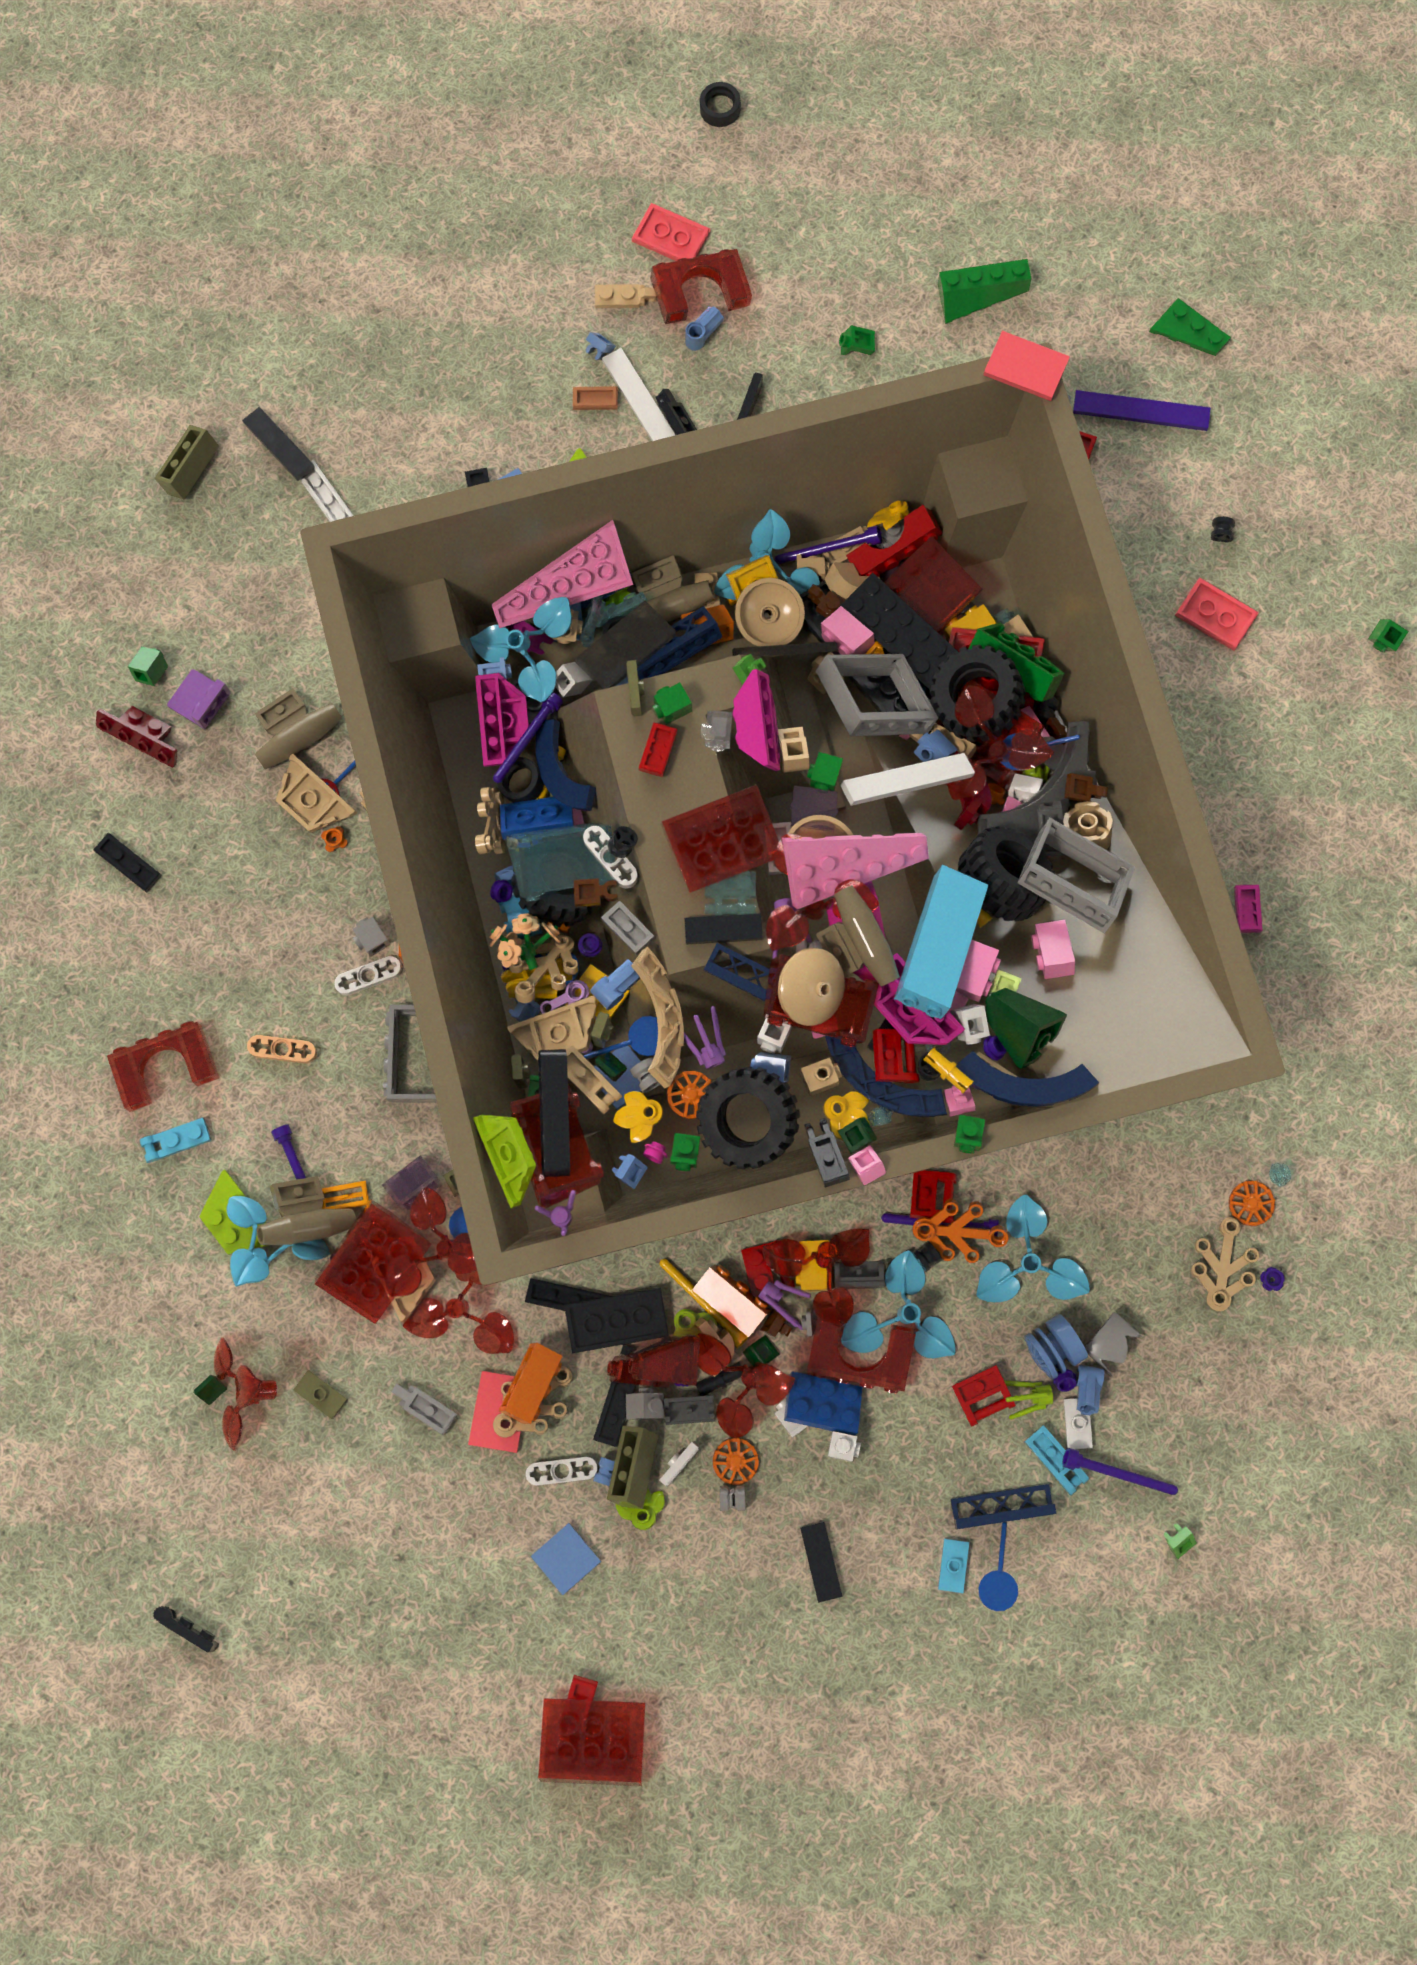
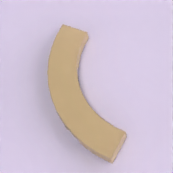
M646 947L640 952L631 967L645 984L653 1001L657 1016V1048L653 1061L647 1071L664 1088H667L673 1082L681 1059H679L681 1047L684 1046L683 1017L674 988H671L665 976L667 972L654 953Z

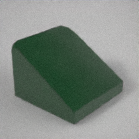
M607 1052L595 1060L597 1067L613 1082H616L627 1070V1067L611 1052Z
M865 1117L856 1119L838 1131L850 1153H854L877 1140L874 1131Z
M766 1335L742 1352L756 1372L780 1355Z
M209 1375L194 1389L193 1393L206 1404L211 1405L227 1390V1387L217 1376Z

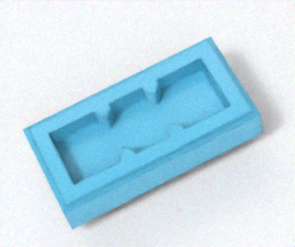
M944 1539L938 1590L964 1593L969 1542Z

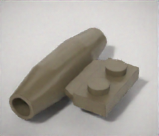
M672 555L632 573L637 590L646 602L625 616L639 619L645 625L646 630L656 628L680 618L682 614L695 611L715 598V595L708 580L682 586L683 576L676 557Z
M292 688L254 713L267 733L273 735L255 753V756L264 769L286 761L290 755L298 754L321 739L342 719V716L333 703L307 714L305 704Z
M853 885L835 893L834 897L842 922H837L816 933L823 949L830 952L839 961L844 977L863 968L865 964L881 987L900 978L891 948L871 909Z
M318 1176L275 1183L270 1186V1191L275 1208L283 1217L259 1225L257 1227V1238L261 1245H292L328 1238L356 1226V1217L352 1209H322L324 1195Z

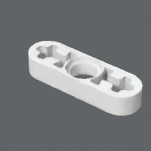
M599 826L587 828L583 835L585 846L613 880L617 881L621 888L628 889L633 887L638 880L636 868L626 857L617 858L614 863H606L603 857L609 851L606 843H608L610 837ZM591 834H594L595 836L600 834L599 840L600 843L604 846L601 850L599 845L595 841L590 843ZM620 865L626 873L632 872L630 874V881L627 879L621 880L622 874L618 869Z
M388 956L341 973L335 979V988L340 994L348 996L392 980L400 975L402 971L401 963L397 958ZM389 962L393 965L397 964L394 967L393 973H390L388 970L381 972L383 975L381 978L378 970L375 968L379 966L380 970L387 968V963ZM367 970H372L375 973V977L371 982H364L362 980V974ZM357 974V979L361 983L360 986L353 982L349 984V989L347 990L344 987H340L343 984V979L348 981L356 980L353 975Z
M590 1457L538 1462L531 1464L527 1468L526 1479L530 1484L536 1486L589 1480L598 1472V1465ZM584 1461H588L589 1465H593L594 1468L589 1471L588 1476H585V1473L580 1471L576 1472L578 1477L572 1478L573 1467L571 1462H576L575 1467H582ZM559 1464L568 1466L569 1474L566 1478L560 1479L555 1475V1468ZM551 1465L550 1473L553 1480L548 1481V1475L541 1476L540 1481L537 1482L534 1477L530 1476V1473L535 1471V1467H539L540 1471H548L546 1466Z

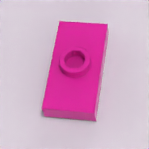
M1235 885L1236 919L1240 932L1261 933L1263 929L1259 885Z

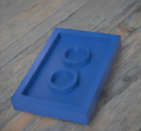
M554 797L500 805L502 840L539 836L545 832L552 833V831L560 830L561 833L574 830L573 808L561 803Z
M792 1371L789 1374L784 1421L856 1436L859 1430L863 1387Z

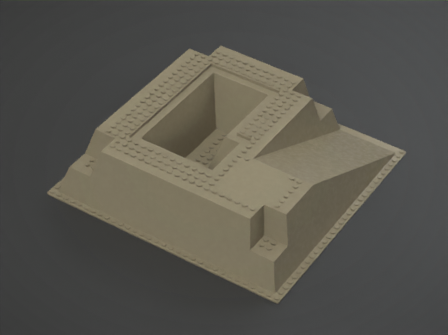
M1048 342L1039 344L1053 350L1052 345ZM990 357L301 530L300 534L479 1280L482 1285L495 1284L866 1186L859 1179L848 1158L871 1145L882 1161L886 1173L867 1185L1276 1078L1285 1073L1278 1046L1062 377L1052 400L1049 401L984 376L985 368ZM900 500L907 502L909 514L920 506L925 505L932 512L943 534L938 536L934 543L918 549L914 556L901 560L897 567L880 574V580L945 640L946 638L943 635L944 629L947 628L945 624L955 618L953 609L948 607L945 602L964 590L967 592L968 600L973 602L974 605L977 607L985 605L996 623L1005 624L1019 614L1034 638L1045 639L1043 657L1065 673L1054 694V697L1059 700L1058 709L1054 712L1056 718L1061 725L1065 726L1066 733L1069 722H1089L1090 739L1088 741L1089 763L1087 770L1096 771L1097 786L1108 787L1106 798H1091L1090 802H1096L1100 804V808L1106 812L1109 811L1113 820L1112 839L1107 851L1135 866L1118 915L1105 934L1046 900L1032 917L1024 921H1004L1003 918H996L987 911L992 919L981 928L976 923L972 940L999 950L996 957L1001 959L998 966L999 970L1022 978L1017 993L1067 1014L1058 1036L1052 1043L1048 1042L1042 1050H1039L1042 1055L1035 1063L1020 1069L1016 1066L1008 1052L1004 1054L1002 1059L993 1061L1017 1077L1026 1079L1056 1077L1083 1064L1099 1082L1098 1086L1070 1101L1056 1103L1051 1106L1033 1107L1009 1104L994 1099L993 1096L970 1085L975 1103V1111L960 1115L985 1119L982 1147L980 1151H975L974 1154L963 1153L959 1151V1147H953L959 1115L950 1117L945 1098L947 1115L937 1117L907 1116L889 1111L869 1101L862 1110L867 1114L870 1126L877 1140L854 1153H850L844 1141L835 1137L850 1180L825 1188L809 1146L804 1124H811L815 1137L823 1135L819 1125L820 1119L825 1118L830 1128V1120L825 1116L823 1110L825 1101L834 1095L843 1097L848 1092L857 1091L842 1075L841 1078H838L839 1085L837 1087L809 1096L800 1074L801 1068L829 1057L832 1064H834L825 1036L814 1039L810 1026L792 1021L783 1010L703 971L716 943L686 945L684 918L761 913L762 940L723 942L719 944L781 975L787 961L796 954L797 942H792L787 923H781L778 920V956L776 963L772 961L773 919L771 912L775 911L774 902L784 898H791L788 874L769 875L765 824L790 822L792 828L803 818L813 815H826L844 823L853 835H861L862 837H872V835L876 834L894 836L895 834L922 833L927 838L929 859L872 880L878 897L885 938L892 954L898 953L906 962L934 875L942 864L958 871L959 857L978 835V823H973L972 825L967 823L962 830L954 826L961 813L962 805L957 794L946 784L853 806L850 805L840 786L843 780L922 763L923 761L914 753L919 744L911 737L905 740L897 735H849L828 693L822 694L807 679L813 668L811 666L812 662L821 655L823 657L828 652L804 623L798 635L788 644L773 649L757 647L747 641L737 627L735 620L736 604L731 606L726 598L719 596L720 605H725L734 621L733 639L709 645L662 675L642 679L645 695H640L642 716L634 717L631 714L628 683L605 689L601 672L606 668L609 670L616 668V665H624L627 673V659L616 658L604 650L602 630L608 620L617 616H625L646 602L639 594L632 573L674 555L683 576L682 586L695 583L694 573L717 572L719 580L730 567L750 563L749 559L752 555L749 547L752 543L751 535L753 529L764 518L769 509L777 512L785 520L790 530V539L787 545L782 549L772 548V557L775 559V556L834 541L860 526L861 528L867 527L869 520L876 512ZM904 519L898 521L904 526ZM611 520L614 521L624 557L632 576L633 585L628 586L627 590L636 596V600L626 607L617 608L613 606L607 610L600 609L593 604L582 610L584 640H576V642L569 644L559 642L546 644L544 642L539 646L545 652L544 654L539 655L533 651H527V653L534 660L535 664L542 660L548 661L556 672L563 664L581 661L593 677V681L581 694L562 697L560 693L558 694L563 701V704L557 711L558 721L560 722L558 745L566 750L564 759L560 760V762H562L571 780L581 785H590L596 788L592 811H581L585 829L591 826H599L611 838L616 828L626 826L637 834V843L626 858L636 868L638 880L633 887L628 889L621 888L618 884L615 888H609V894L618 895L617 901H608L602 898L601 905H598L591 915H588L580 923L576 921L570 927L568 933L559 931V935L569 936L574 941V949L571 953L576 956L579 962V972L575 980L581 978L590 964L609 976L627 959L633 963L640 953L635 955L601 919L618 901H621L654 935L655 939L646 947L654 953L667 972L665 976L671 988L675 989L680 1003L684 1033L701 1054V1049L705 1045L696 1026L694 1015L699 1016L710 1044L715 1043L717 1047L711 1007L715 1006L722 1044L726 1055L723 1056L725 1062L711 1069H706L705 1065L700 1066L697 1057L684 1041L679 1058L681 1062L676 1075L684 1071H698L706 1075L713 1083L718 1077L732 1070L750 1067L752 1058H755V1055L760 1052H766L760 1048L761 1045L757 1043V1038L767 1015H772L792 1024L791 1032L782 1052L775 1051V1054L791 1056L789 1081L787 1084L791 1087L788 1090L791 1096L795 1095L798 1101L795 1103L796 1109H800V1117L797 1119L799 1129L793 1137L795 1139L794 1142L786 1149L784 1154L773 1162L756 1169L751 1167L745 1170L737 1169V1165L729 1167L723 1164V1159L720 1157L715 1159L711 1155L712 1149L709 1146L705 1148L701 1142L704 1140V1136L702 1133L698 1134L697 1131L700 1119L680 1117L669 1106L667 1100L668 1087L664 1088L662 1085H659L655 1089L643 1093L647 1099L656 1100L661 1104L663 1117L659 1123L653 1126L651 1136L642 1142L632 1143L630 1140V1129L620 1127L613 1121L617 1112L615 1107L611 1104L608 1107L609 1110L602 1114L568 1079L570 1176L543 1178L541 1168L540 1113L532 1112V1108L527 1106L530 1078H527V1088L520 1089L513 1080L512 1055L522 1056L525 1064H529L530 1075L539 1076L538 1060L507 1028L519 1023L508 1012L509 1009H515L517 1002L514 1001L515 998H509V993L505 987L506 983L501 979V974L504 970L502 968V960H499L497 957L500 939L490 947L492 939L489 936L492 929H495L497 926L502 928L504 922L508 921L506 913H501L499 903L491 898L490 891L493 883L496 881L495 873L516 864L521 855L519 847L523 837L514 840H504L506 852L496 855L494 850H491L490 853L479 854L476 849L475 837L476 835L484 834L487 817H480L477 811V804L483 802L480 790L487 787H496L498 789L493 776L501 765L484 767L475 676L478 675L477 665L489 662L484 660L475 651L470 638L489 626L498 625L492 608V604ZM822 553L813 555L817 557H824ZM797 560L778 564L788 577L797 569ZM775 569L778 579L787 582ZM766 610V613H768L769 616H771V612L769 610ZM965 613L961 614L960 616L957 617V619H958V620L961 619V618L964 617L966 614H965ZM681 617L659 627L647 629L646 641L680 621ZM533 618L527 619V621L535 625ZM679 630L675 633L674 637H681L685 634L686 630ZM618 633L612 636L613 639L624 642L637 638L630 633ZM666 642L658 643L654 649L663 648ZM509 649V657L505 662L511 665L512 678H508V681L511 683V679H518L521 671L531 666V664L520 652ZM640 654L634 660H636V663H639L645 659L646 655ZM751 654L754 660L762 658L767 667L761 669V671L769 675V686L772 690L775 704L778 729L803 727L809 754V766L811 763H816L819 752L843 758L842 769L834 794L829 792L828 794H821L814 791V788L810 787V778H807L808 770L784 773L782 762L780 761V770L774 771L761 765L739 749L735 738L737 729L733 718V700L741 689L742 683L732 667L744 656ZM843 676L844 682L860 712H877L848 676ZM680 682L692 702V712L666 725L662 718L658 719L652 709V706L655 705L653 696L656 695L659 689L665 686L671 687ZM958 704L959 707L966 710L980 709L976 706ZM938 718L935 723L945 728L943 723ZM653 722L678 730L663 777L639 771V765ZM535 734L519 757H526L537 765ZM978 738L976 742L969 741L977 747L970 761L982 773L988 784H998L1005 790L1003 799L1006 803L1015 773L1021 774V771L1006 768L1001 763L999 754H996L994 751L989 752ZM1041 761L1037 762L1036 764L1041 765V769L1044 771L1045 764ZM525 768L518 770L510 779L509 789L513 793L523 792L532 781V772ZM1051 769L1048 772L1047 781L1054 773ZM549 791L547 792L546 798L550 797ZM504 797V804L513 803ZM1069 799L1070 810L1075 808V804L1081 803V801ZM998 803L991 804L985 814L1002 812L1005 803L1003 805ZM584 832L574 834V836L579 838L581 835L583 837ZM591 834L590 843L595 841L601 850L604 846L600 843V834L597 836ZM608 851L604 854L603 858L606 863H614L618 857H615ZM1067 855L1046 857L1047 860L1051 861L1053 865L1052 870L1055 871V875L1108 904L1115 883ZM558 863L542 865L546 873L543 881L548 888L562 895L574 894L573 880H577V878L569 868ZM620 865L618 869L622 874L621 880L627 879L630 881V874L632 872L626 873ZM609 874L605 877L608 881L613 880ZM834 895L799 909L812 942L819 940L816 933L829 927L827 910L835 901ZM795 918L793 925L796 938L806 941ZM1065 920L1075 959V974L1044 979L1043 970L1038 971L1036 956L1039 953L1038 949H1033L1031 935L1035 934V924ZM541 923L542 933L530 937V942L534 944L547 933ZM505 929L502 935L507 937V932ZM587 933L596 934L602 941V950L595 957H586L579 951L578 942ZM550 936L543 944L550 943L553 937ZM719 950L713 963L723 968L732 965L729 955ZM549 952L541 953V955L546 956ZM733 957L735 964L742 962ZM746 963L736 966L739 976L744 979L755 977L752 966ZM733 968L727 969L735 973ZM756 969L758 975L764 974V972ZM991 972L988 981L993 982L996 974ZM851 973L844 977V995L840 1006L834 1013L837 1032L850 1030L859 1054L866 1064L875 1071L874 1052L867 1048V1045L873 1038L872 1031L879 1029L885 1017L874 1006L876 981L865 983L858 976ZM767 975L759 978L762 988L768 991L777 988L774 977ZM642 979L638 980L628 989L630 991L629 995L611 1018L614 1028L609 1041H606L604 1048L629 1040L628 1033L630 1027L639 1018L645 1016L657 1018L653 1001ZM756 979L750 981V982H752V983L758 985ZM566 987L563 990H558L557 997L565 993ZM982 995L979 1002L968 998L965 1006L977 1004L986 1007L985 1001L987 997ZM536 998L535 1002L541 1005L544 1001H551L553 999ZM546 1005L545 1012L551 1011V1005ZM988 1024L990 1036H996V1034ZM591 1036V1042H592V1044H593V1048H592L591 1052H589V1053H592V1052L601 1050L602 1048H599V1047H596V1046H595V1044H594V1042H593V1039H592V1036ZM958 1036L947 1045L914 1044L916 1073H918L917 1066L921 1056L930 1052L934 1047L951 1063L954 1061L956 1064L972 1051L976 1054L981 1052L987 1056L983 1050V1042L986 1037L981 1038L980 1043L969 1045L966 1044V1041L958 1040ZM902 1040L903 1072H906L904 1041ZM628 1045L640 1061L654 1058V1056L640 1055L633 1050L631 1045ZM596 1056V1057H593V1058H590V1059H587V1060H588V1061L592 1064V1066L594 1067V1066L596 1065V1063H595L596 1061H595V1060H596L599 1056ZM687 1075L691 1083L697 1077L696 1075ZM919 1076L920 1082L918 1083L892 1082L907 1089H942V1093L944 1089H949L953 1086L947 1079L943 1080L941 1077L935 1081H925ZM684 1077L678 1079L683 1087L687 1085ZM700 1077L696 1085L701 1088L706 1081ZM674 1084L671 1093L681 1091L676 1084ZM708 1085L702 1090V1092L706 1093L705 1089L708 1087ZM601 1090L596 1094L600 1099L605 1096ZM539 1091L536 1092V1097H538V1098H539ZM740 1094L734 1097L727 1106L726 1119L728 1126L738 1138L747 1142H755L762 1139L768 1133L771 1124L770 1113L764 1102L752 1094ZM680 1095L672 1096L673 1103L682 1100ZM684 1103L675 1106L684 1113ZM836 1103L833 1109L836 1113H839L841 1107ZM688 1105V1115L694 1114L693 1105ZM651 1107L648 1108L646 1111V1115L648 1117L652 1116L653 1109ZM475 1116L513 1117L517 1119L519 1126L523 1130V1135L533 1154L536 1167L522 1203L518 1207L510 1208L473 1120ZM675 1133L701 1137L697 1168H691L690 1171H679L675 1169L674 1165H671L670 1158L672 1156ZM654 1141L663 1145L666 1148L665 1153H667L668 1157L664 1158L661 1164L650 1161L643 1156L645 1144H651ZM628 1153L648 1167L635 1189L623 1183L612 1171L613 1167L619 1169L623 1163L619 1157L627 1156ZM575 1190L574 1208L571 1211L573 1219L568 1226L567 1234L562 1236L561 1228L556 1227L551 1218L536 1211L535 1206L543 1207L548 1211H552L558 1206L566 1207L570 1192Z

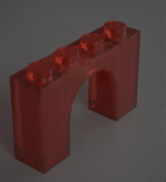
M724 249L714 254H701L694 258H681L675 262H661L652 266L650 280L665 325L687 319L688 306L682 285L694 277H706L716 282L722 290L728 311L750 306L752 293L737 249Z
M185 1022L180 1025L181 1028L174 1031L164 1030L158 1033V1037L150 1040L149 1038L140 1039L135 1042L136 1045L128 1048L125 1046L113 1050L112 1054L107 1055L124 1109L132 1112L152 1104L144 1080V1069L149 1059L160 1051L173 1050L181 1053L185 1059L192 1082L197 1087L220 1078L205 1033L198 1022Z
M818 1309L807 1372L818 1378L834 1377L835 1381L849 1384L850 1381L858 1382L860 1386L873 1389L874 1386L883 1387L884 1391L889 1393L905 1391L916 1336L915 1329L891 1324L886 1351L883 1357L874 1365L856 1367L846 1362L838 1350L843 1314Z

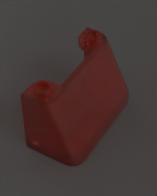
M780 954L772 959L763 1017L767 1018V1023L775 1026L787 1024L841 1040L842 1045L856 1047V1043L861 1044L865 1042L879 985L878 982L866 979L864 983L856 981V978L853 977L845 978L844 995L837 1011L821 1024L814 1026L801 1025L792 1021L784 1013L778 997L779 978L785 964L791 957Z
M568 1085L570 1176L544 1178L542 1174L539 1094L510 1102L511 1117L517 1119L519 1126L523 1130V1135L536 1163L531 1183L538 1205L544 1209L568 1199L572 1190H575V1195L600 1184L601 1178L604 1177L601 1163H595L594 1159L591 1158L577 1116V1108L581 1107L577 1092L572 1093L570 1085Z
M693 1334L664 1337L617 1355L612 1361H609L607 1366V1375L610 1376L609 1382L669 1388L670 1383L696 1386L700 1338L698 1335Z

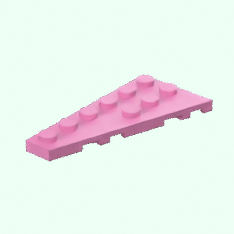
M611 520L492 604V608L499 628L533 618L541 605L554 598L567 597L570 605L633 585L614 521Z
M922 833L895 834L894 836L876 834L872 835V837H862L861 835L826 836L820 839L802 837V839L793 840L791 838H782L792 906L796 909L831 897L851 885L857 887L929 859L927 838Z

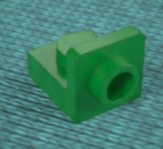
M851 325L840 335L841 355H847L850 351L872 355L875 352V331Z
M959 1115L953 1147H959L960 1152L968 1154L980 1151L985 1119Z
M675 1133L670 1163L675 1166L676 1170L690 1171L691 1168H697L700 1136Z

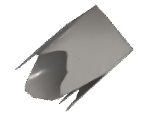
M1115 1312L1111 1314L1093 1336L1092 1340L1085 1346L1088 1355L1111 1376L1113 1375L1101 1360L1124 1363L1128 1350L1126 1335L1143 1337Z

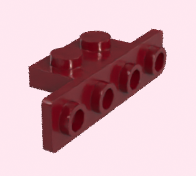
M131 706L120 718L103 709H99L96 712V727L103 732L118 738L122 742L172 768L176 765L177 749L162 742L171 732L170 725L134 706Z

